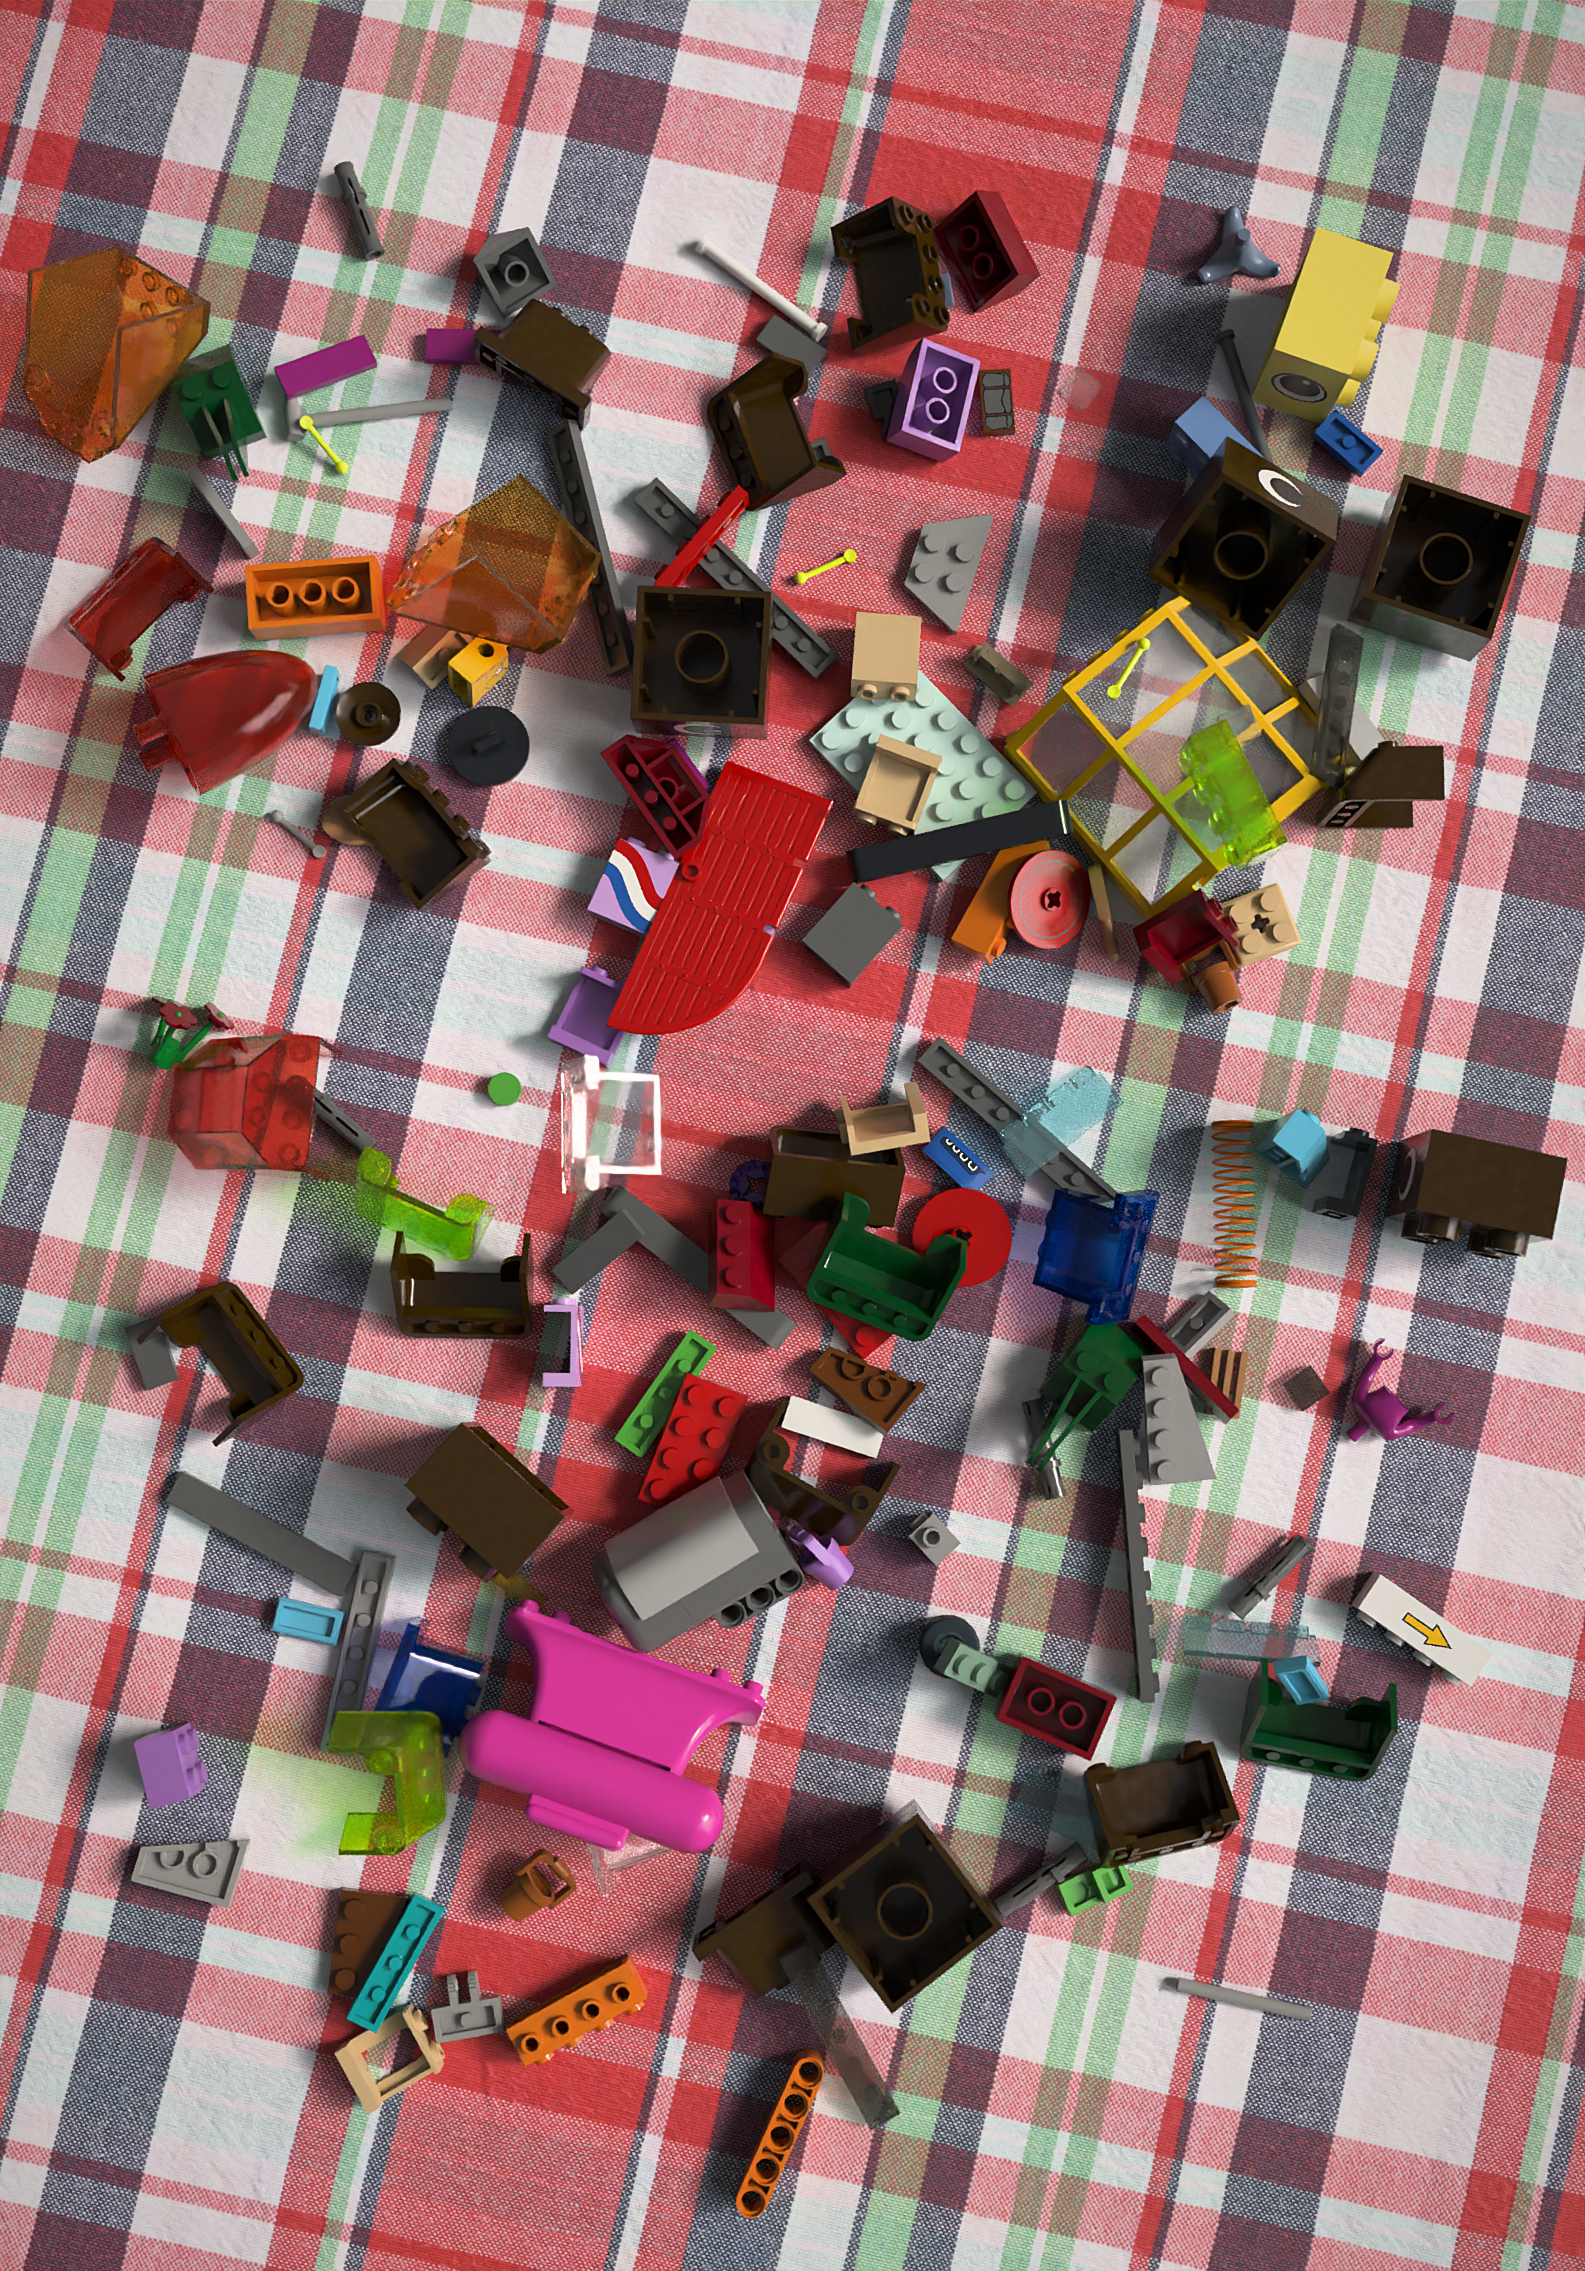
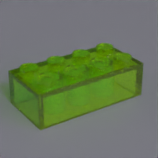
M1227 719L1190 735L1179 751L1180 757H1178V762L1182 772L1186 776L1190 775L1196 786L1193 787L1196 800L1201 806H1206L1211 816L1208 818L1211 830L1216 836H1221L1226 846L1223 848V852L1228 863L1231 866L1235 865L1238 872H1241L1275 856L1288 840Z

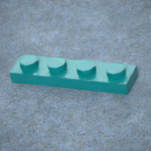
M416 1891L413 1892L349 2007L346 2019L377 2033L445 1910L443 1905Z

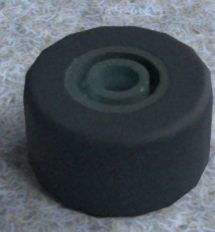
M941 1615L932 1619L923 1628L919 1638V1652L925 1666L933 1674L943 1678L951 1677L941 1673L934 1666L950 1638L980 1651V1641L974 1628L965 1619L955 1615Z

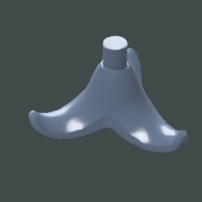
M1231 205L1226 210L1220 248L1196 273L1203 283H1212L1237 270L1256 277L1274 278L1277 277L1282 269L1280 264L1267 258L1252 242L1250 238L1251 233L1244 227L1240 210L1236 205Z

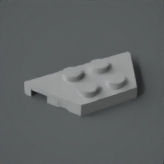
M987 514L923 524L905 580L904 589L914 599L920 600L924 608L932 616L938 617L952 634H957L994 515Z

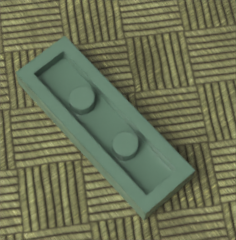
M950 1638L934 1666L941 1673L995 1698L1006 1686L1012 1668L1005 1663L953 1638Z

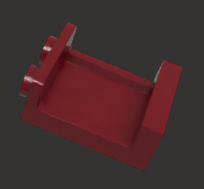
M1201 888L1132 929L1140 953L1172 986L1183 980L1179 964L1223 938L1233 948L1240 945L1236 935L1239 927L1231 914L1225 916L1218 900L1214 896L1209 898Z

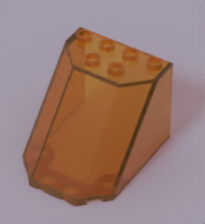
M119 245L28 270L23 391L28 402L34 403L40 413L38 422L43 433L51 439L58 441L60 445L72 453L79 455L81 459L89 464L119 449L207 335L211 303Z
M520 473L437 527L429 536L426 544L420 550L415 551L406 561L384 603L400 617L541 655L551 648L558 649L567 640V631L578 617V607L589 594L587 588L598 575L597 567L603 556Z

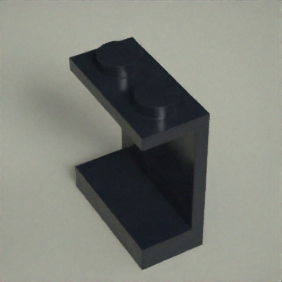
M1351 1127L1349 1131H1343L1331 1137V1144L1355 1150L1343 1198L1340 1199L1328 1195L1316 1199L1311 1213L1340 1221L1358 1218L1378 1142L1377 1139L1369 1137L1370 1132Z

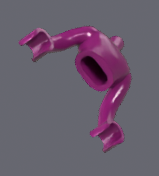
M1385 1338L1377 1339L1373 1345L1374 1354L1362 1371L1351 1399L1352 1405L1361 1420L1346 1432L1350 1439L1356 1442L1365 1433L1372 1430L1386 1441L1406 1436L1436 1421L1443 1425L1451 1423L1454 1419V1412L1446 1418H1441L1437 1414L1445 1406L1444 1402L1436 1404L1433 1411L1400 1423L1408 1409L1387 1386L1383 1385L1381 1388L1368 1393L1382 1362L1391 1358L1394 1352V1348L1390 1349L1386 1354L1378 1352L1377 1347L1385 1341Z

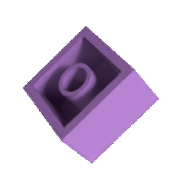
M190 1721L150 1732L133 1742L150 1810L190 1799L206 1788L205 1782L208 1781V1773L204 1762L199 1761L197 1749L200 1747L199 1736L196 1729L191 1728Z

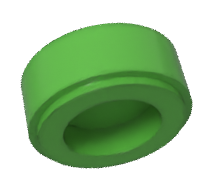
M503 1072L495 1075L490 1080L488 1093L491 1099L498 1105L511 1106L520 1099L522 1085L513 1074Z

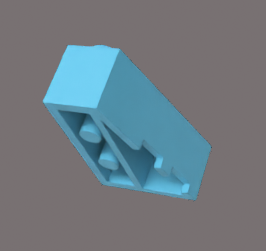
M1296 1109L1278 1118L1254 1148V1150L1305 1190L1330 1160L1325 1130L1318 1125L1320 1120L1305 1109L1302 1112Z

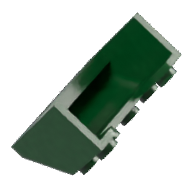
M845 1191L820 1242L807 1280L806 1292L808 1297L820 1305L913 1342L925 1340L933 1331L966 1271L967 1241L950 1234H940L930 1241L924 1254L908 1249L865 1231L864 1228L870 1218V1206L863 1198Z

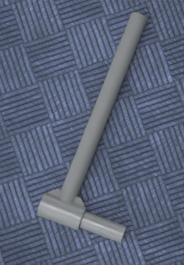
M285 393V406L283 407L287 440L292 442L303 440L309 432L300 427L299 422L303 416H309L313 421L312 426L318 427L452 410L451 398L444 397L307 414L306 410L298 405V397L288 400Z

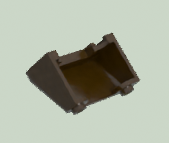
M1201 1740L1189 1742L1183 1746V1751L1174 1759L1118 1772L1115 1771V1767L1107 1766L1106 1763L1101 1762L1089 1766L1083 1774V1783L1101 1866L1104 1869L1120 1867L1221 1842L1232 1834L1241 1820L1214 1741L1204 1744Z

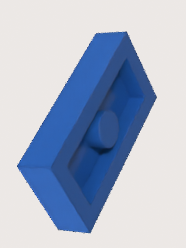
M1336 409L1312 435L1318 443L1359 478L1364 475L1384 451Z

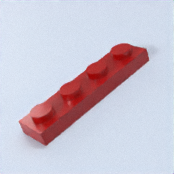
M739 485L733 492L727 491L717 504L719 508L711 517L707 515L701 520L696 528L697 534L691 541L685 540L678 547L675 553L677 557L669 566L665 564L658 570L654 577V586L678 587L749 505L748 492Z

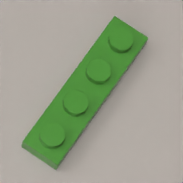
M690 1329L614 1440L642 1458L662 1430L685 1372L699 1376L718 1348Z

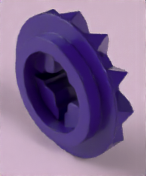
M750 1160L736 1168L731 1175L729 1191L733 1200L751 1202L762 1209L761 1194L758 1195L757 1192H752L744 1196V1193L747 1192L750 1186L746 1175H749L750 1178L753 1177L756 1181L764 1178L765 1161Z

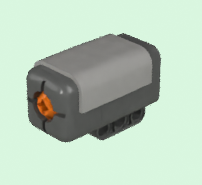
M742 1468L722 1480L717 1475L604 1543L605 1549L594 1557L592 1563V1573L603 1604L631 1646L642 1653H649L658 1649L711 1616H714L721 1627L726 1629L738 1627L797 1592L804 1583V1575L795 1556Z

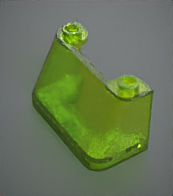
M365 1145L356 1168L354 1207L357 1213L363 1218L395 1233L403 1231L404 1237L453 1260L466 1261L472 1258L483 1239L497 1207L474 1195L459 1194L450 1202L446 1212H443L397 1190L401 1180L392 1171L391 1164L394 1159Z

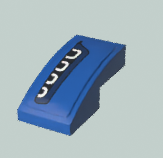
M943 1125L930 1138V1142H927L920 1149L961 1188L980 1190L995 1174Z

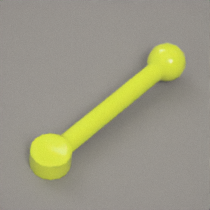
M303 416L299 422L300 427L311 433L336 464L337 472L340 474L346 473L348 471L347 463L340 461L312 426V419L309 416Z
M848 549L845 551L844 556L806 573L798 572L794 576V580L797 584L802 585L808 578L844 562L848 564L854 563L857 556L856 552Z
M1147 638L1138 640V648L1115 685L1108 688L1107 696L1109 699L1115 700L1120 696V688L1143 651L1150 648V641Z

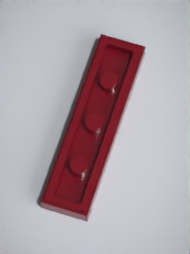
M1142 1315L1135 1321L1131 1330L1155 1355L1175 1353L1186 1386L1226 1425L1239 1412L1238 1408L1146 1315Z

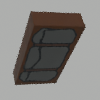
M1010 368L978 371L982 437L1014 435L1015 420Z

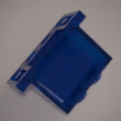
M1067 1188L1055 1189L1051 1209L1045 1218L1046 1230L1044 1238L1038 1248L1037 1255L1039 1259L1033 1284L1089 1305L1085 1322L1097 1326L1128 1320L1160 1193L1150 1189L1117 1192L1115 1200Z
M418 1616L410 1621L357 1753L371 1758L382 1747L383 1742L386 1741L448 1759L457 1737L460 1738L461 1732L470 1720L465 1718L469 1706H476L482 1692V1687L477 1685L487 1661L425 1637L431 1622L430 1620Z

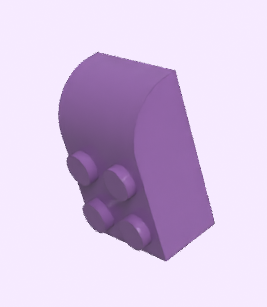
M925 338L921 339L913 348L905 364L886 441L943 463L958 454L981 361Z

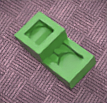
M1101 1862L1066 1877V1880L1062 1883H1054L1064 1909L1070 1917L1081 1913L1099 1902L1106 1904L1134 1889L1125 1865L1104 1869L1101 1866Z

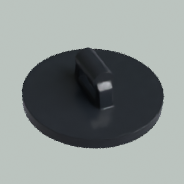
M481 706L466 712L458 719L450 733L448 749L455 769L463 778L479 786L494 787L508 783L520 774L529 758L530 739L524 724L515 714L498 706Z

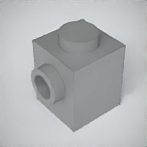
M932 1511L928 1515L924 1512L920 1513L909 1524L912 1530L908 1533V1536L936 1566L961 1544Z

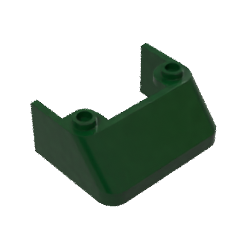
M1262 1658L1248 1689L1240 1735V1755L1252 1762L1354 1782L1371 1779L1398 1732L1397 1684L1389 1683L1380 1701L1370 1697H1359L1352 1701L1346 1710L1311 1703L1297 1705L1294 1700L1282 1698L1283 1687L1274 1679L1268 1678L1269 1659Z

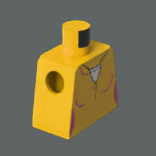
M503 630L493 639L483 632L448 662L449 687L472 708L507 672L508 653L517 645L512 635Z

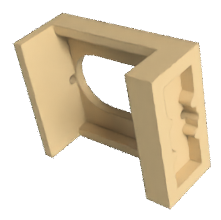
M412 2003L386 2017L377 2033L366 2029L340 2044L334 2053L367 2115L380 2108L384 2100L430 2073L434 2072L435 2075L440 2073L444 2065L443 2059L445 2054L440 2043L436 2044V2039L432 2041L426 2030L428 2028L426 2017L420 2009L415 2010ZM410 2028L423 2054L410 2064L376 2082L361 2053L399 2030Z

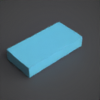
M325 665L309 724L311 733L322 737L326 733L341 678L339 670L334 666Z
M280 1596L271 1630L336 1646L339 1642L346 1611Z
M1307 1655L1273 1661L1274 1672L1297 1705L1329 1699V1689Z

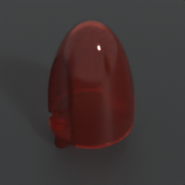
M248 649L210 654L142 676V681L156 717L133 725L132 728L136 737L139 738L138 741L141 746L164 735L166 739L165 743L139 753V757L145 765L147 773L172 761L179 763L198 796L218 788L260 763L277 750L302 725L310 714L318 695L319 683L316 672L311 665L295 655L273 650Z

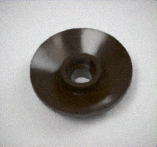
M362 682L350 687L341 696L336 708V720L339 729L348 740L361 746H377L388 741L396 733L401 722V706L397 697L389 688L376 682ZM370 712L376 713V719L373 722L365 720L366 715Z

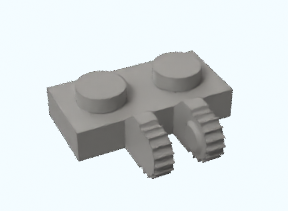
M477 1971L468 1972L467 1984L471 1999L460 2001L459 1982L456 1974L447 1976L450 2003L435 2005L431 2008L436 2044L504 2032L505 2023L500 1994L481 1997Z

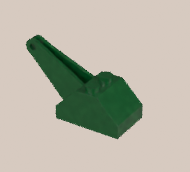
M230 344L169 366L172 384L182 410L205 458L210 460L223 455L228 470L235 482L239 480V476L228 453L234 450L245 478L250 476L247 445L267 438Z
M1096 1312L1037 1390L1051 1401L1053 1405L1025 1463L1029 1466L1038 1456L1050 1438L1063 1412L1073 1419L1040 1458L1034 1468L1036 1472L1039 1473L1044 1468L1058 1446L1077 1423L1093 1432L1118 1405L1142 1371L1141 1356L1151 1355L1152 1352L1103 1314Z

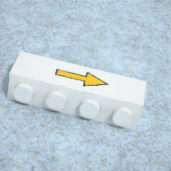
M1373 1572L1351 1604L1359 1610L1356 1617L1373 1628L1376 1623L1387 1630L1384 1635L1386 1638L1400 1647L1404 1643L1415 1650L1412 1654L1413 1657L1428 1667L1433 1662L1442 1668L1443 1671L1440 1675L1457 1687L1460 1682L1471 1687L1493 1655L1490 1650L1381 1574Z

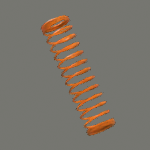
M1220 1120L1211 1123L1212 1129L1226 1130L1214 1133L1211 1137L1217 1141L1229 1142L1214 1146L1211 1150L1214 1153L1231 1155L1214 1159L1211 1163L1218 1167L1233 1168L1214 1172L1212 1176L1219 1180L1235 1181L1215 1185L1212 1189L1220 1193L1236 1194L1218 1197L1212 1202L1221 1206L1237 1207L1218 1210L1213 1215L1217 1218L1238 1220L1215 1224L1213 1228L1223 1232L1239 1233L1219 1236L1213 1241L1218 1244L1240 1246L1219 1249L1213 1254L1219 1257L1242 1259L1216 1263L1214 1267L1219 1270L1243 1272L1217 1276L1214 1279V1286L1216 1288H1251L1258 1286L1256 1280H1221L1223 1278L1256 1274V1270L1221 1266L1253 1262L1257 1258L1220 1254L1221 1252L1256 1248L1255 1244L1220 1241V1239L1251 1236L1255 1235L1256 1232L1219 1228L1225 1225L1255 1222L1256 1219L1218 1215L1225 1212L1255 1209L1254 1205L1218 1202L1224 1199L1254 1196L1255 1193L1217 1189L1230 1185L1254 1183L1255 1180L1216 1176L1223 1173L1255 1169L1253 1166L1216 1163L1223 1160L1255 1156L1252 1153L1215 1150L1229 1146L1253 1144L1254 1141L1232 1140L1215 1137L1228 1133L1253 1131L1254 1122L1251 1120Z

